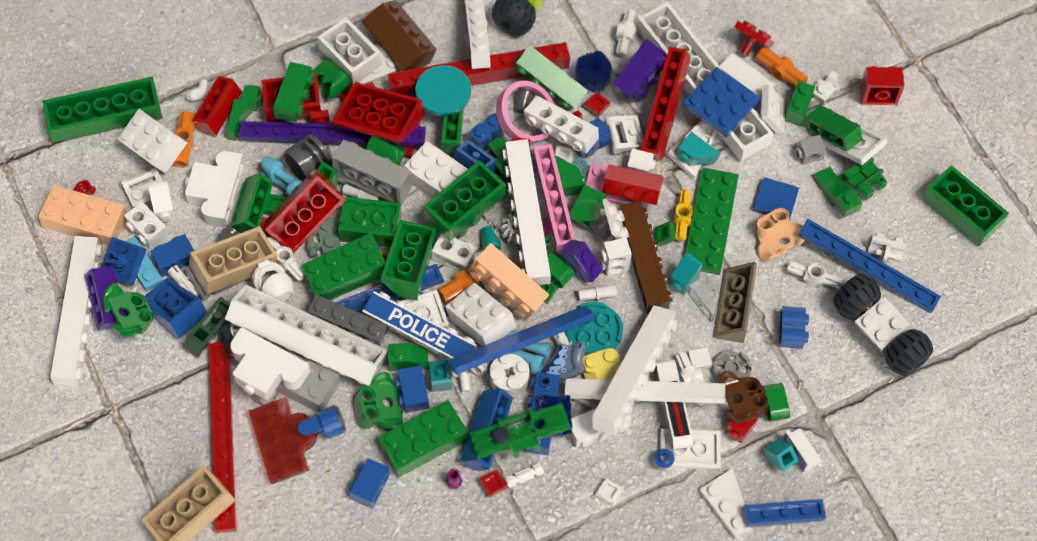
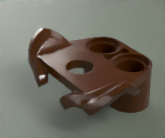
M729 370L722 372L718 378V383L725 384V399L731 409L726 412V415L735 424L765 417L768 409V397L760 381L754 377L738 378L735 373ZM738 395L743 400L740 403H734L731 398Z

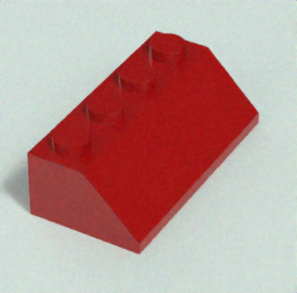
M315 168L264 222L265 231L283 246L290 248L294 254L346 199L331 181Z

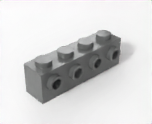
M315 295L308 310L309 314L380 347L388 331L387 324L318 295Z

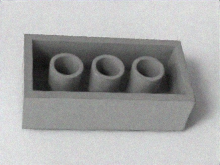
M343 140L332 157L333 168L339 171L338 178L389 202H397L402 205L411 191V171L407 167L397 165L386 157L377 156L371 150L362 149L354 142Z
M272 343L307 362L311 371L298 389H287L283 381H281L275 391L316 412L324 409L341 383L340 373L331 368L324 367L312 359H306L295 351H289L282 345Z

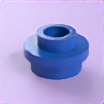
M669 449L658 450L654 457L656 465L664 469L671 467L675 460L673 452ZM661 456H667L668 460H663Z

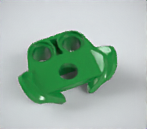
M115 283L106 288L103 295L104 312H109L111 308L118 322L112 324V328L117 330L122 337H130L146 332L154 320V315L145 297L138 292H124ZM119 309H124L127 316L120 315Z
M387 372L377 374L372 384L362 387L353 400L357 422L362 428L369 429L375 423L380 424L381 427L386 429L395 428L403 424V411H400L397 400L399 393L390 374ZM383 399H390L393 406L386 407L383 404Z

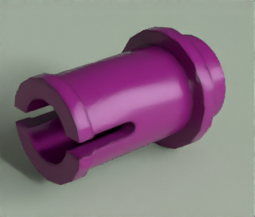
M457 469L448 471L446 484L450 489H458L462 485V478Z

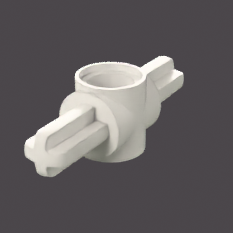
M633 9L626 10L624 20L618 24L616 54L620 57L627 54L629 44L634 42L636 12Z
M268 237L267 239L278 255L277 263L285 272L289 271L297 281H302L306 274L297 264L298 260L293 255L292 250L285 246L281 247L273 237ZM284 257L289 258L288 260H281Z
M790 261L787 267L788 272L804 277L803 280L812 287L822 286L823 283L839 289L843 283V278L826 273L827 270L819 263L805 266ZM811 273H816L818 277L813 276Z
M685 352L677 354L675 358L681 369L679 373L680 382L704 383V377L700 368L691 365Z

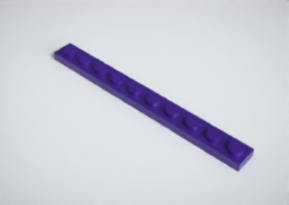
M241 121L239 138L240 141L299 142L306 135L313 134L321 143L341 144L345 140L347 142H354L357 145H367L372 135L332 124ZM418 127L401 143L397 144L401 146L422 147L426 140V127Z

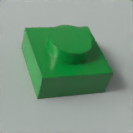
M270 194L265 213L272 214L288 197Z
M669 221L655 227L657 245L663 246L675 241L674 223Z

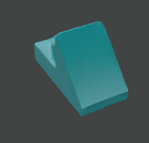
M447 360L428 362L432 392L451 390L452 381Z

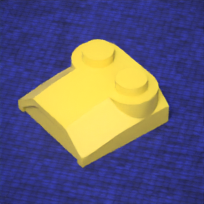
M608 348L586 355L583 358V363L586 367L585 372L582 373L583 378L612 380L621 365L619 353L615 349Z

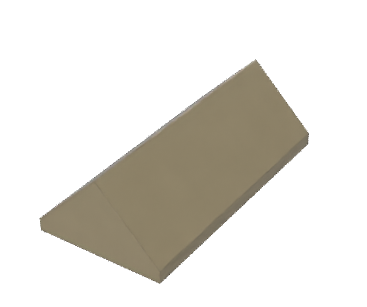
M756 262L724 270L714 332L716 339L738 343L744 342L756 275Z

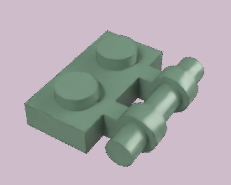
M329 217L306 240V250L309 252L310 258H316L318 256L317 251L322 250L323 254L341 246L334 217ZM319 235L320 242H314L313 237Z

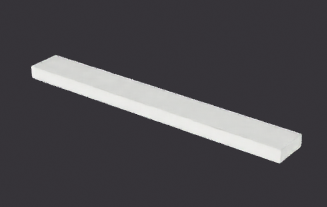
M566 379L565 398L602 399L612 380ZM647 381V384L642 386L637 401L725 404V384Z

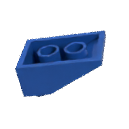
M169 278L163 280L144 296L153 312L154 318L177 338L185 335L207 313L199 297Z

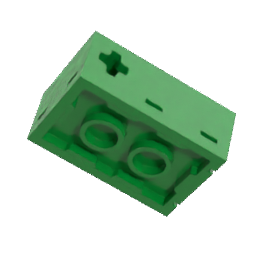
M344 196L346 200L343 202L342 212L339 217V239L351 242L372 232L378 245L391 246L399 220H401V203Z

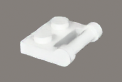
M637 115L612 116L605 119L606 126L611 130L612 149L615 154L632 151V149L641 151L644 137ZM616 125H620L624 143H620Z
M155 166L150 168V171L131 179L121 180V184L133 208L141 202L146 206L152 204L148 184L163 182ZM152 177H154L155 179L154 181L142 185L138 188H135L133 190L130 189L131 186L141 183Z

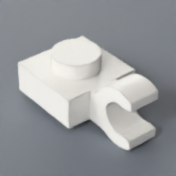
M832 71L826 81L820 79L815 85L813 98L825 105L835 92L836 88L832 86L836 83L838 74Z

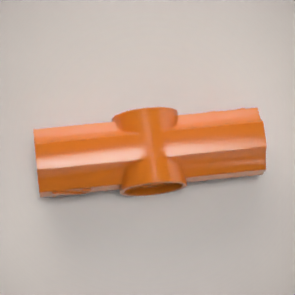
M766 46L756 56L755 60L767 67L774 78L778 80L784 79L795 88L798 81L806 83L808 80V76L795 68L793 62L788 57H780Z
M191 111L180 113L178 128L175 132L180 138H187L184 140L187 142L186 146L172 164L180 168L188 166L191 148L194 145L195 123L192 119L195 114Z
M464 269L457 273L453 280L437 288V292L441 300L447 304L473 283L479 285L482 282L475 280L471 276L470 271Z

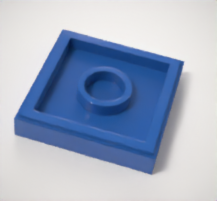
M763 177L753 211L766 215L775 209L784 208L789 212L790 221L799 187Z

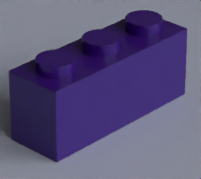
M113 266L91 268L84 277L97 330L111 329L112 324L118 322L111 308L109 312H104L103 295L109 285L117 284L118 277L114 272ZM119 309L120 315L126 317V311Z

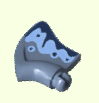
M578 341L576 346L572 347L559 343L555 356L540 372L561 375L560 380L579 376L586 370L583 363L586 344Z

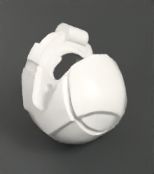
M268 259L257 263V268L252 275V283L256 290L282 302H286L293 295L292 280L278 263ZM271 270L278 272L270 276L261 287L262 276L266 272Z

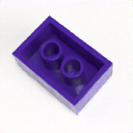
M645 39L613 84L636 101L643 100L648 94L649 87L658 81V75L663 70L667 54Z

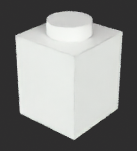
M632 149L627 169L650 174V171H654L656 160H653L654 154Z

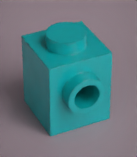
M779 438L763 448L769 464L782 472L798 462L793 446Z

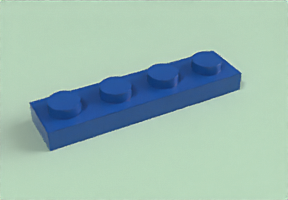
M822 499L744 505L743 507L746 527L825 521L827 518Z

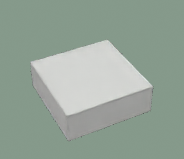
M557 145L554 156H559L572 164L575 149Z
M708 348L688 351V357L692 366L699 367L700 370L712 367Z
M605 478L595 496L613 506L623 491V487Z

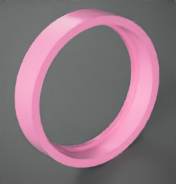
M518 81L508 86L499 95L496 103L497 119L502 130L511 139H530L531 144H535L549 135L542 133L537 136H529L518 131L511 123L507 114L506 104L508 96L515 88H524L548 102L554 103L550 95L538 84L530 81Z

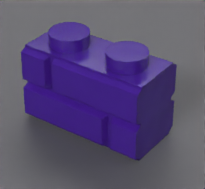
M572 239L560 252L579 280L592 283L603 271V268L583 241Z

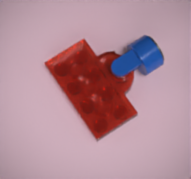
M287 397L249 410L271 484L310 471L304 452L314 446L318 434L325 432L328 439L345 433V422L338 406L332 405L318 411V416L310 418L306 413L298 412L292 414Z

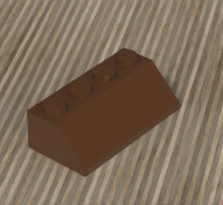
M397 0L380 4L362 20L363 25L401 71L416 69L431 63L437 49Z

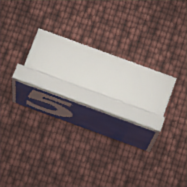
M800 428L792 433L790 430L785 431L782 440L793 446L798 458L797 463L803 472L821 463L822 460Z

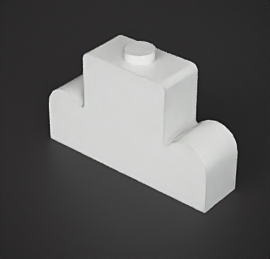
M220 152L216 156L217 166L194 163L190 177L186 178L185 195L188 204L201 206L204 221L209 225L227 227L245 164L243 154Z
M242 327L231 342L233 357L240 362L233 372L235 383L242 386L243 390L251 395L254 393L268 400L281 381H283L287 389L296 390L303 384L311 372L307 362Z

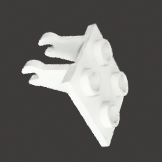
M603 199L607 220L599 225V230L604 232L610 229L611 234H613L604 242L625 237L627 239L629 233L623 225L625 218L622 211L618 210L607 199Z

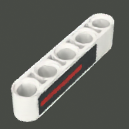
M675 360L656 362L654 369L657 381L680 382ZM662 402L672 449L693 447V436L685 402Z

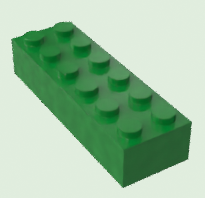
M153 76L42 100L48 132L53 143L126 127L138 109L155 120L163 119Z

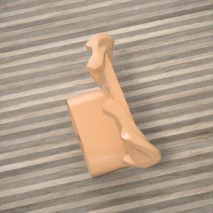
M784 208L775 209L757 221V238L760 242L757 252L761 261L781 256L797 244L801 245L805 241V239L798 236L803 226L797 222L792 223L789 221V212ZM786 238L790 242L782 245L779 243V240Z

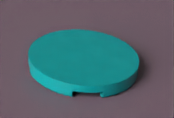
M446 65L435 66L426 70L419 77L416 83V97L423 100V108L430 114L443 116L455 112L458 113L470 101L471 84L468 77L461 70Z
M586 302L579 305L577 308L585 305L595 313L596 319L565 331L569 343L573 344L572 347H575L578 341L586 344L584 356L608 348L616 349L623 335V323L620 316L604 303Z

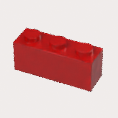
M222 76L216 78L192 119L202 133L217 136L232 110L234 99L238 100L242 93L232 78Z
M608 164L602 193L657 205L664 177Z

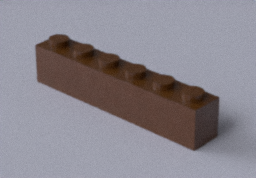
M641 201L620 205L619 210L622 211L625 218L623 225L629 233L627 240L632 253L631 261L646 314L650 313L653 305L669 309L670 302H672L671 291H667V277L661 270L663 268L662 259L657 256L656 240L653 241L651 236L653 235L652 225L647 222V208H643Z

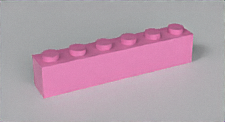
M552 144L533 147V161L535 162V170L557 256L561 255V250L570 240H575Z

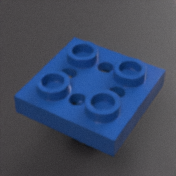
M112 237L101 267L113 266L118 280L134 285L147 249Z

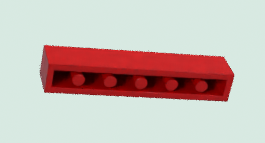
M669 47L641 147V151L654 154V159L663 161L691 60V56L685 49Z

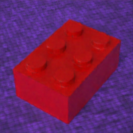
M314 73L313 85H310L308 88L307 101L304 100L303 114L298 119L310 118L311 111L321 110L316 73ZM284 77L261 80L267 122L286 121L275 118L273 109Z

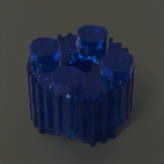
M599 50L578 57L575 81L587 89L588 92H604V88H607L611 81L612 64L609 58H606V55L604 56V53Z

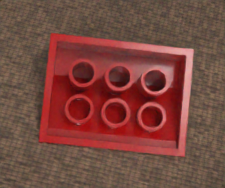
M354 82L331 123L332 125L401 143L418 128L425 115L423 100Z

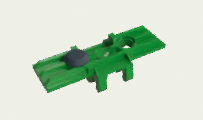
M559 403L535 412L530 407L527 411L503 419L501 417L497 418L499 424L471 432L470 435L478 459L509 449L512 450L515 459L520 457V451L531 447L535 451L541 450L539 439L569 430L571 427L563 404ZM531 418L529 422L508 429L505 428V426ZM539 420L545 422V426L542 429L535 428Z

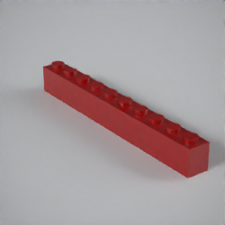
M566 42L534 47L535 50L561 70L570 68V53ZM526 49L490 55L491 67L472 69L471 59L388 73L389 89L392 92L403 95H416V83L419 77L426 70L441 65L452 66L461 70L468 77L471 86L526 77L528 75L524 76L516 70L517 66L514 65Z

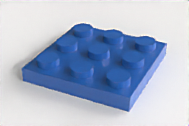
M716 67L683 102L682 106L727 137L760 102L761 97Z

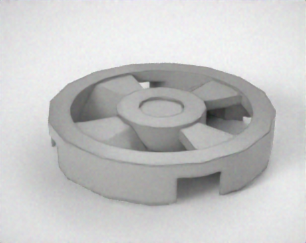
M726 350L716 356L712 372L717 381L722 372L726 370L735 373L738 378L750 377L752 365L744 353ZM730 356H736L735 360H731ZM718 365L724 367V369L717 370L716 367ZM746 366L747 374L739 372L740 367Z

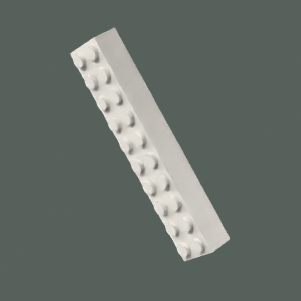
M668 2L638 18L637 31L644 40H649L666 54L669 47L688 51L691 60L683 85V89L688 96L716 67L721 69ZM754 108L727 137L717 132L740 162L771 145L774 134Z

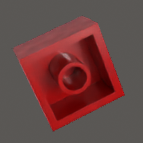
M866 67L859 86L861 105H898L905 87L903 67Z

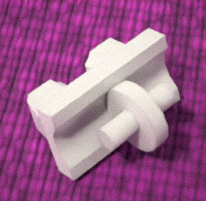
M876 233L872 237L868 253L882 256V262H886L887 258L901 261L906 244L903 243V239L893 238V240L885 239L884 234Z

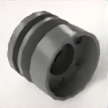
M308 134L304 139H301L298 142L299 147L293 145L283 153L287 165L301 181H304L315 168L318 170L322 162L330 166L333 165L327 149L313 134Z

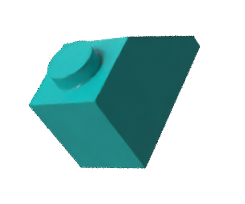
M691 131L678 147L675 155L681 162L688 165L716 163L721 153Z
M687 252L671 275L669 283L671 288L684 296L699 281L702 263Z

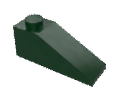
M220 296L188 334L182 347L199 358L221 330L230 303Z

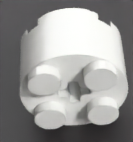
M507 354L495 359L490 367L491 388H501L512 397H519L525 393L529 384L528 363L515 354Z

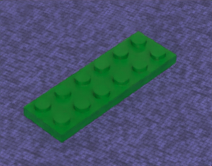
M702 167L685 254L687 252L702 263L701 272L716 275L721 273L739 174Z

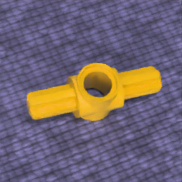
M688 189L681 190L680 200L675 209V239L678 241L686 239L687 227L691 225L693 207L690 203L692 193Z

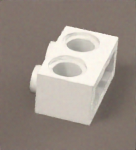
M143 202L124 215L126 219L125 225L128 230L135 232L138 235V240L143 245L147 244L150 249L169 235L166 226Z
M443 234L440 235L431 251L432 260L459 272L464 269L468 270L476 257V247L471 243L457 240L456 237L449 241ZM443 247H449L450 249H449V250H443L442 248H443ZM465 254V255H467V257H464V258H463V257H460L459 255Z
M626 237L604 242L603 250H601L602 259H600V265L605 270L607 276L629 271L632 253Z

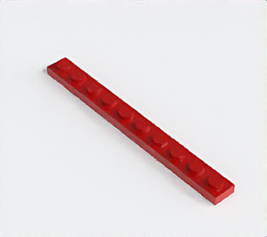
M209 343L213 474L236 499L230 353L228 349L226 350L223 347L224 343ZM236 500L215 518L216 533L237 531Z

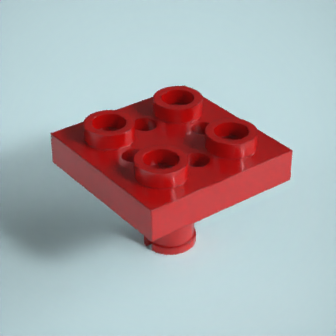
M745 20L743 23L740 21L736 22L734 27L747 36L739 49L743 54L748 56L756 42L770 48L773 46L774 41L771 40L772 36L760 29L756 31L757 27Z

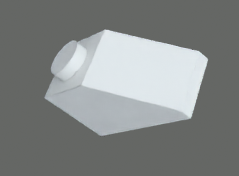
M168 182L148 184L154 214L161 222L176 219Z

